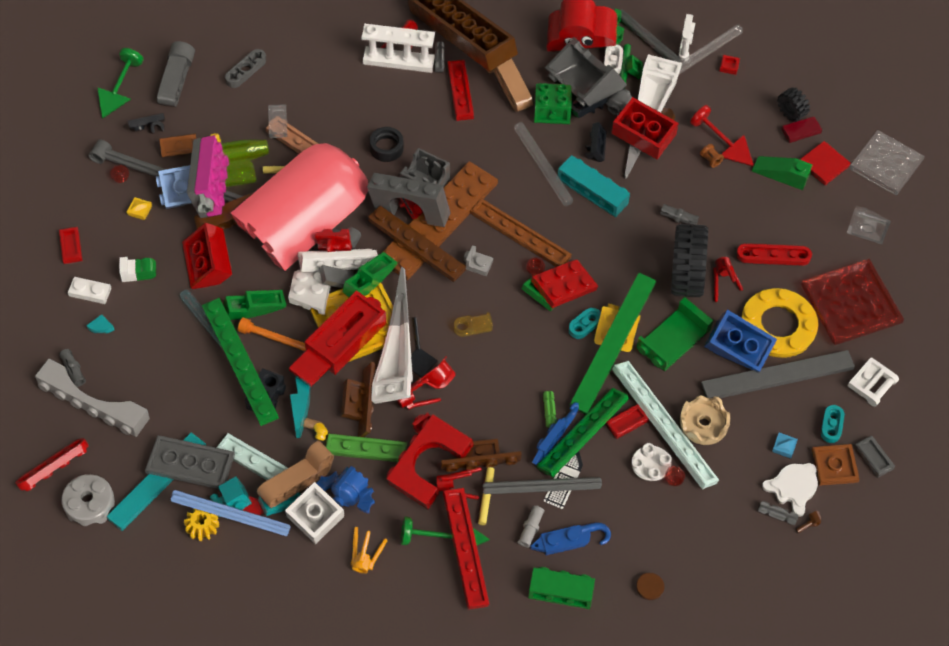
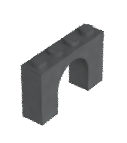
M373 173L367 186L375 210L381 205L395 215L399 207V198H405L420 206L424 212L427 224L445 227L451 214L443 185Z

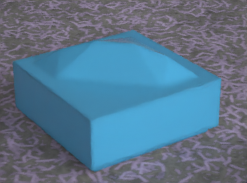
M779 432L772 452L791 458L798 439Z

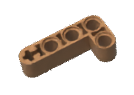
M512 58L490 72L487 70L488 73H495L515 112L533 106L531 94Z
M320 441L315 442L309 447L305 459L264 482L258 488L257 494L270 508L279 505L314 482L319 481L321 476L325 477L331 469L334 455Z

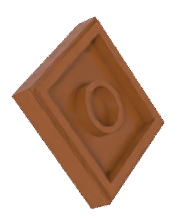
M852 444L812 447L819 486L859 482L860 479Z

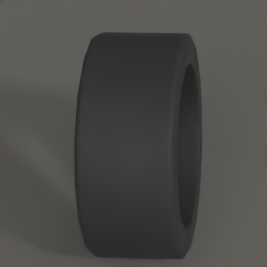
M381 127L371 134L370 152L374 158L382 162H391L397 160L404 151V138L400 131L392 127ZM382 139H392L397 142V146L391 150H382L376 146V143Z

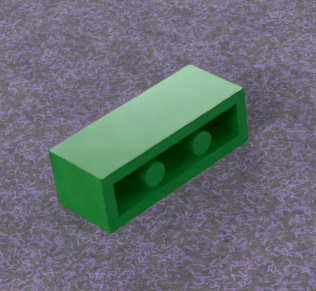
M546 567L533 568L529 599L590 609L595 578L585 574L573 575L567 571H550Z

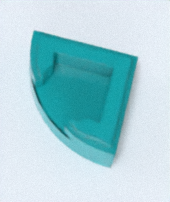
M100 315L87 325V329L93 333L105 332L106 334L115 330L114 326L103 315Z

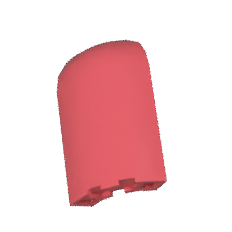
M327 143L315 144L296 156L233 210L231 215L240 228L246 231L253 239L257 237L263 243L261 247L273 263L286 271L298 260V252L308 251L317 243L315 238L316 232H322L324 229L332 230L360 205L368 192V179L359 168V163L354 158L351 159L338 147Z

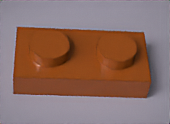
M196 133L159 138L162 157L192 153L193 141L197 139Z

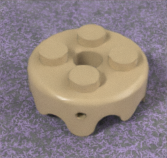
M698 396L691 402H685L680 416V427L689 440L701 445H711L719 442L726 436L730 426V413L724 409L722 400L719 397L706 398ZM707 419L710 424L704 426L699 420Z

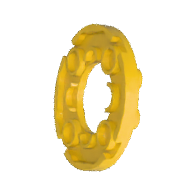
M773 288L758 292L747 301L741 318L766 333L768 332L761 323V316L767 309L784 307L790 313H794L798 320V328L790 336L777 337L769 334L777 339L769 356L779 358L796 356L804 352L814 341L818 330V318L812 305L801 295L787 289Z

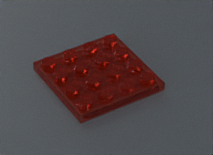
M870 259L802 280L801 285L834 345L901 324L904 321L902 314Z

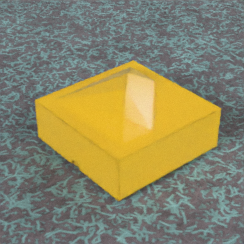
M134 197L127 210V214L145 220L152 208V202Z

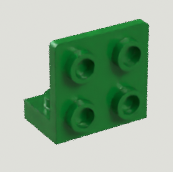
M537 83L534 123L570 124L571 85Z

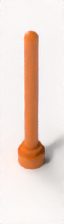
M243 317L238 325V332L250 334L252 332L306 351L305 343L255 326L250 319Z

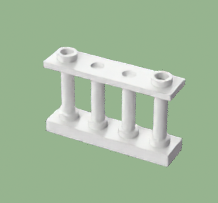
M365 24L362 40H369V47L366 46L363 64L432 73L435 55L428 54V48L433 47L435 32ZM376 41L386 42L387 49L376 48ZM393 43L404 45V51L394 50ZM411 46L421 47V53L411 52Z

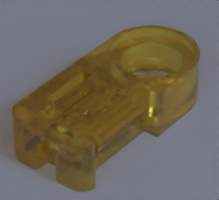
M489 312L486 315L471 318L470 315L459 317L454 322V332L461 337L490 332L493 329ZM464 323L468 328L466 330H459L457 326Z

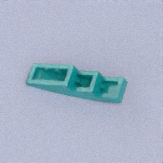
M295 376L298 393L291 394L290 398L296 438H301L304 420L307 418L310 405L311 387Z

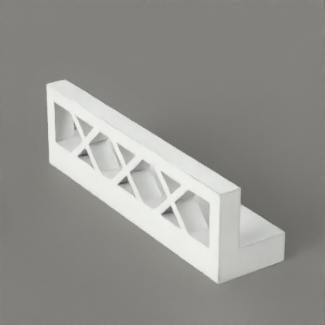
M372 249L298 252L301 272L319 271L322 265L344 270H355L378 256L377 251Z

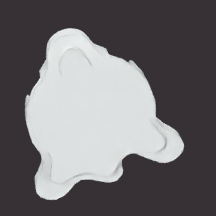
M811 463L790 464L784 467L774 479L764 481L762 488L766 492L774 493L780 504H785L787 501L791 502L793 512L797 513L798 517H801L805 513V503L816 492L818 486L817 469Z

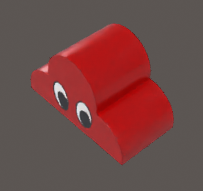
M563 0L560 10H556L549 15L547 51H561L574 37L580 41L584 48L616 46V12L609 7L596 6L593 0Z

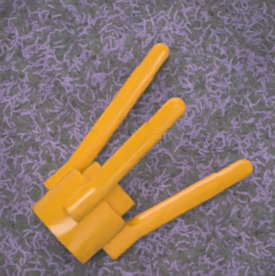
M355 527L350 565H352V569L356 572L368 573V569L373 570L374 563L387 543V539L385 538L370 560V555L366 554L370 531L366 532L362 550L357 555L358 527Z

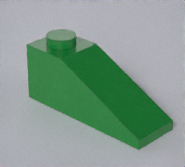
M758 156L752 172L803 191L813 164L796 158Z

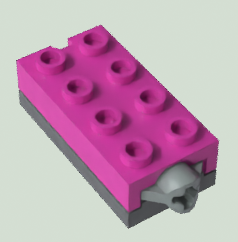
M215 135L194 139L187 195L200 218L222 214V207L225 205V180L228 178L227 166H229V159L224 154L222 144L217 141Z

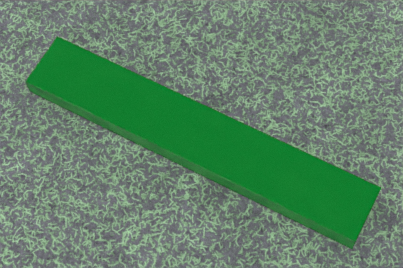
M612 388L537 465L538 470L553 478L629 400L628 395Z

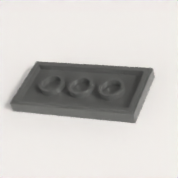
M157 435L145 472L147 474L219 489V486L227 481L235 452Z

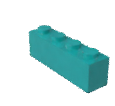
M571 155L559 167L557 177L559 181L615 218L629 204L630 193L625 188L618 186L610 178H606L596 169L589 167L581 159Z

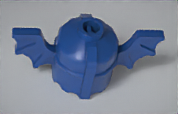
M345 467L340 475L335 471L331 476H321L320 480L316 483L324 491L331 488L334 495L333 500L340 507L343 505L347 507L353 506L358 502V509L369 514L371 505L375 503L374 499H372L373 488H367L368 479L364 478L361 472H356L355 467Z

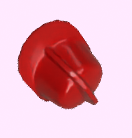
M447 356L417 383L428 378L429 381L425 384L434 389L445 388L456 375L445 360Z

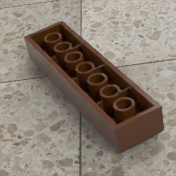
M407 0L410 12L489 72L518 55L515 38L463 0Z

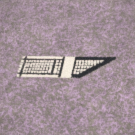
M579 451L555 475L554 479L578 478L583 467ZM571 490L548 491L544 502L563 509Z

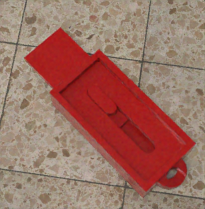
M356 290L305 341L306 351L289 367V371L310 387L328 370L336 375L386 325V311L381 308V302L374 297L367 298Z

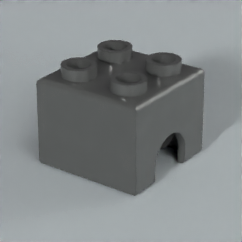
M418 148L413 154L411 166L408 170L405 166L400 172V177L439 184L444 187L450 179V162Z

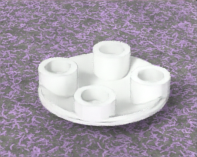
M647 443L634 453L631 461L632 469L637 476L644 480H660L671 469V456L662 448Z

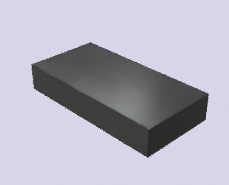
M322 265L319 268L322 284L343 288L345 281L354 276L353 271Z
M873 436L855 444L856 450L877 478L894 470L895 465Z

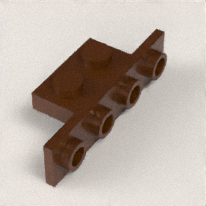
M371 362L363 370L362 383L351 379L344 381L341 417L359 421L358 437H365L372 429L370 421L374 409L371 399L372 382L376 373L375 362Z
M498 439L473 441L474 446L465 458L441 460V471L454 472L459 468L473 470L478 468V466L495 467L502 463L514 465L521 461L522 454L521 451L500 454Z

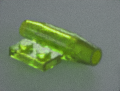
M238 140L221 143L223 152L229 159V166H227L228 178L225 180L226 187L256 182L254 166L250 160L269 154L267 140Z

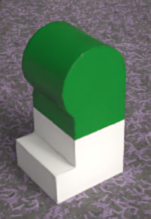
M121 257L120 275L122 282L155 278L156 261L153 258L128 260L127 257Z

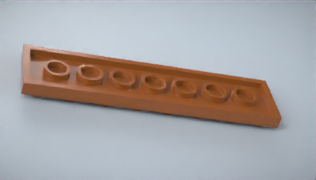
M469 161L444 187L451 212L445 227L427 224L424 212L417 219H414L409 226L439 247L465 220L481 198L484 199L498 184V179ZM395 240L383 251L398 262L392 271L399 275L401 267L405 269L407 281L424 263L422 259Z

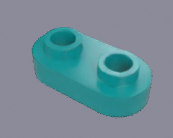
M596 308L586 309L571 321L569 334L575 339H582L597 328L601 312Z
M837 405L828 406L823 416L821 437L828 443L837 442L842 434L845 413Z

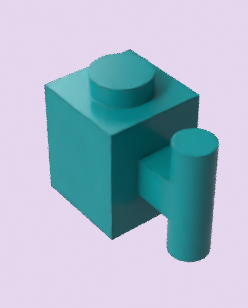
M236 476L219 486L222 493L220 498L217 494L210 496L211 501L240 510L252 504L244 485Z

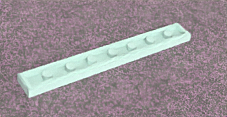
M626 361L614 365L612 368L613 372L699 486L704 489L717 484L719 481L717 476L631 363Z

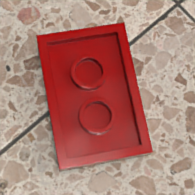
M577 259L532 276L531 279L533 285L551 308L592 293L598 288L597 283Z

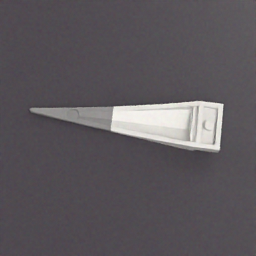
M648 54L643 67L638 100L661 113L677 83L682 63ZM631 144L625 170V179L628 177L641 150Z
M403 267L400 269L388 333L372 382L371 401L375 404L410 398L413 377L406 274Z

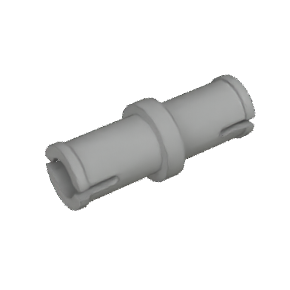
M539 506L532 507L528 520L524 521V529L518 540V544L521 546L530 547L535 532L539 530L538 525L545 511Z

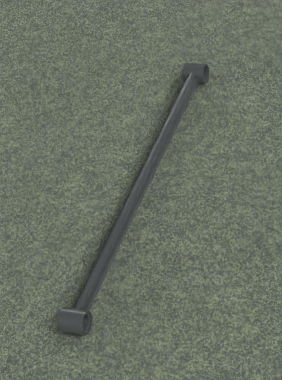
M101 139L97 140L89 153V158L95 163L103 164L105 159L155 177L159 176L158 171L167 170L113 151L112 146ZM227 190L224 193V201L226 202L243 197ZM347 227L346 229L349 230L351 236V250H353L361 238V233L353 227ZM335 228L332 229L333 232L341 231Z

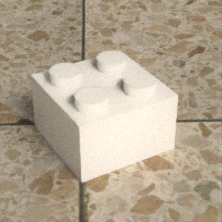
M315 482L285 510L287 518L315 545L344 517V510Z

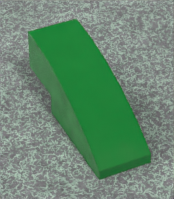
M385 252L379 254L359 267L358 273L345 281L342 292L350 297L357 290L366 296L390 274L398 262Z
M283 290L246 291L243 296H226L223 306L230 320H239L243 317L252 318L286 308Z

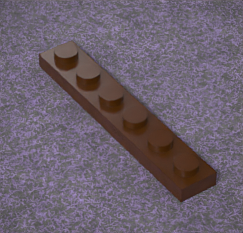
M381 205L368 217V221L452 282H455L466 271L464 264Z

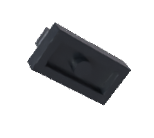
M607 98L591 106L585 105L584 107L576 100L571 103V113L577 118H581L590 112L594 114L597 107L601 110L603 109V104L607 102Z
M164 113L129 120L128 124L130 130L134 129V132L145 130L144 127L151 125V132L155 133L154 127L156 125L161 126L162 131L165 130L162 123L165 121Z
M599 122L592 123V131L590 132L592 143L585 146L590 151L585 153V156L588 159L595 157L598 162L605 161L607 132Z

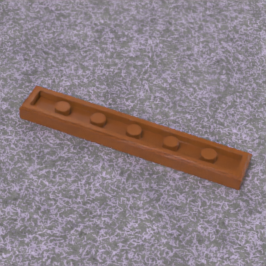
M482 198L470 211L471 215L555 267L563 265L571 259V253Z

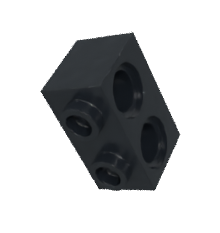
M262 368L258 376L276 409L277 399L280 395L284 394L286 389L284 376ZM245 398L246 409L253 411L247 398Z

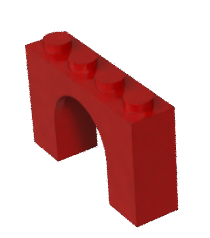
M433 414L430 419L427 418L423 422L420 433L413 436L410 441V447L407 451L404 450L400 454L397 465L391 467L387 473V481L390 486L429 510L440 493L437 487L421 478L415 472V463L419 455L430 448H441L457 458H465L474 446L473 440Z

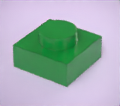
M630 55L627 57V72L640 79L643 73V62Z

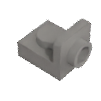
M472 245L470 251H466L464 256L466 270L487 277L493 263V258L476 252V246Z

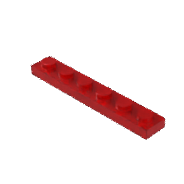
M464 488L445 490L443 496L467 608L470 610L488 607L489 599Z

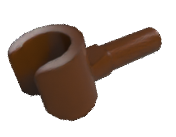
M819 511L810 513L808 515L810 521L796 529L797 533L811 526H819L821 524Z

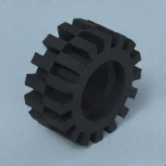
M788 88L778 96V107H781L780 111L784 112L783 115L785 117L788 116V120L797 122L810 112V105L807 104L809 100L805 99L806 95H802V91H798V88Z

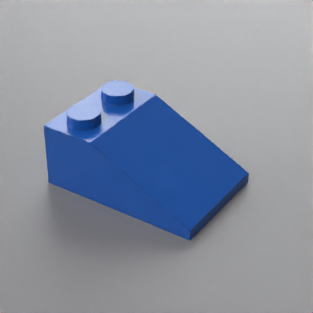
M726 310L721 314L704 347L723 358L760 372L777 339L731 311Z

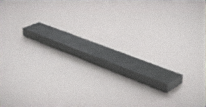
M846 350L762 368L760 372L753 370L702 381L701 386L706 398H713L715 396L724 398L854 370L855 366L849 351Z

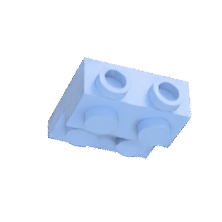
M190 165L158 171L159 176H156L157 186L162 187L163 194L159 195L161 206L165 205L166 209L192 203L187 195Z

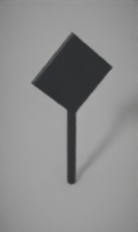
M414 317L413 323L417 349L411 354L412 371L422 377L438 360L420 348L417 318Z

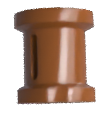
M708 144L700 152V155L710 162L712 168L717 167L724 159V156L714 149L713 144Z

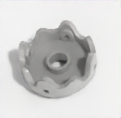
M86 474L76 477L67 484L62 494V506L67 518L70 521L74 520L80 523L82 526H88L92 523H104L107 520L106 516L110 509L115 505L114 494L110 484L98 475ZM87 494L93 496L89 502L82 501V498Z

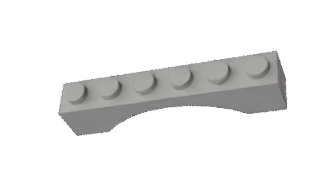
M51 359L47 360L35 376L38 387L45 392L50 391L62 401L64 399L69 401L75 408L86 410L90 416L103 419L107 425L118 427L126 435L131 434L137 437L150 419L147 409L132 401L107 402L86 395L73 384L65 366Z

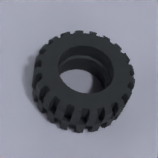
M676 225L671 293L674 296L701 297L704 295L708 246V227L705 225Z

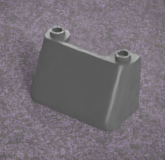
M575 37L545 67L549 72L548 77L553 82L558 81L561 84L571 85V92L577 97L576 100L583 107L585 105L591 106L618 93L627 86L613 67L609 64L607 66L603 64L587 48H584Z

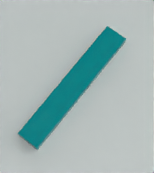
M192 432L183 440L206 445L205 442ZM149 474L106 516L107 519L123 531L174 479Z

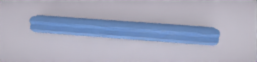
M174 490L171 496V501L283 536H287L290 531L289 524L178 490Z

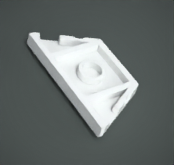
M301 269L294 271L288 297L289 302L297 306L300 305L308 310L311 308L317 309L319 314L325 315L330 286L322 284L320 271L301 272Z

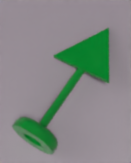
M122 48L120 50L119 57L126 64L113 91L110 92L98 88L102 119L131 100V98L116 93L129 66L138 67L143 63L142 55L133 49Z
M404 516L401 530V545H408L412 534L453 539L452 533L413 529L412 518ZM473 528L477 546L490 540Z

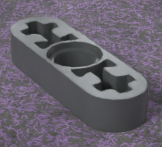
M255 49L226 73V84L231 88H237L266 64L265 52L261 49ZM244 66H249L251 69L248 71H243L241 68Z

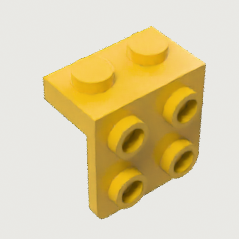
M608 304L607 307H602L594 338L595 344H602L619 311V306ZM640 315L621 351H631Z

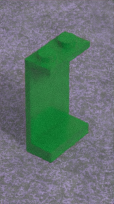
M684 297L679 302L677 311L645 339L642 336L638 338L636 348L642 355H646L657 368H661L665 372L711 330L713 320Z

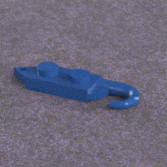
M577 402L571 405V410L566 417L562 418V420L559 419L556 424L553 423L550 426L546 438H541L536 447L538 452L532 461L533 464L537 465L543 460L565 433V430L578 412L579 404Z
M603 523L568 527L542 533L540 538L531 545V549L550 555L585 547L590 541V532L598 530L605 533L604 540L600 541V544L603 545L610 540L611 531Z

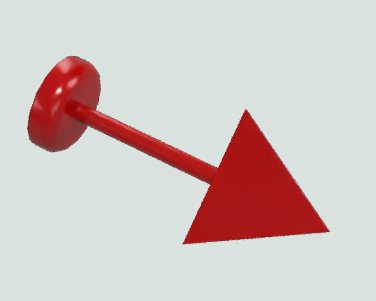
M708 105L703 106L694 114L690 120L692 126L697 127L704 122L730 146L722 153L724 159L754 166L745 135L733 144L707 119L711 113V108Z

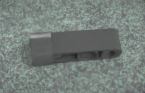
M177 41L171 44L167 57L168 62L157 95L158 104L175 107L178 104L188 69L195 55V49L185 42Z

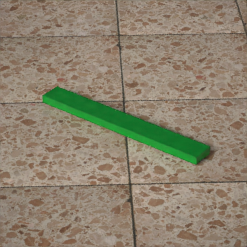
M638 273L574 395L570 407L574 402H577L579 404L578 411L586 415L589 413L655 286L656 280Z

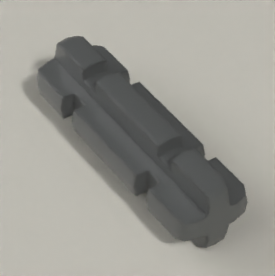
M443 42L435 43V71L437 73L444 72Z
M766 501L761 502L758 509L759 512L763 514L769 513V516L781 521L787 520V523L792 525L796 524L798 519L797 513L792 511L789 513L788 510L776 505L771 506Z

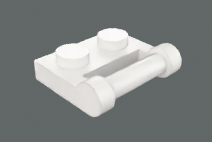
M686 14L678 56L681 58V61L689 59V44H692L695 23L692 22L693 15Z
M871 357L852 378L848 387L864 397L870 405L876 407L880 403V398L892 385L899 381V378L895 373ZM882 376L885 377L886 381L875 393H872L870 389Z

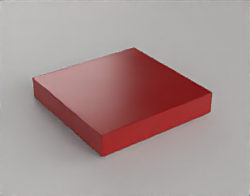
M825 141L800 159L813 164L810 173L824 185L831 182L850 167L851 164Z

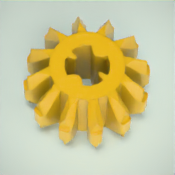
M193 509L194 513L187 512L188 519L184 520L185 531L187 534H190L192 539L198 537L201 542L203 537L210 540V534L216 535V528H219L220 525L219 521H217V515Z

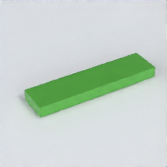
M328 434L326 448L336 456L399 462L400 454L407 450V442Z

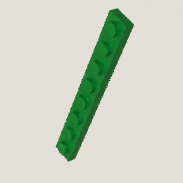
M220 298L203 304L202 308L260 426L279 419Z

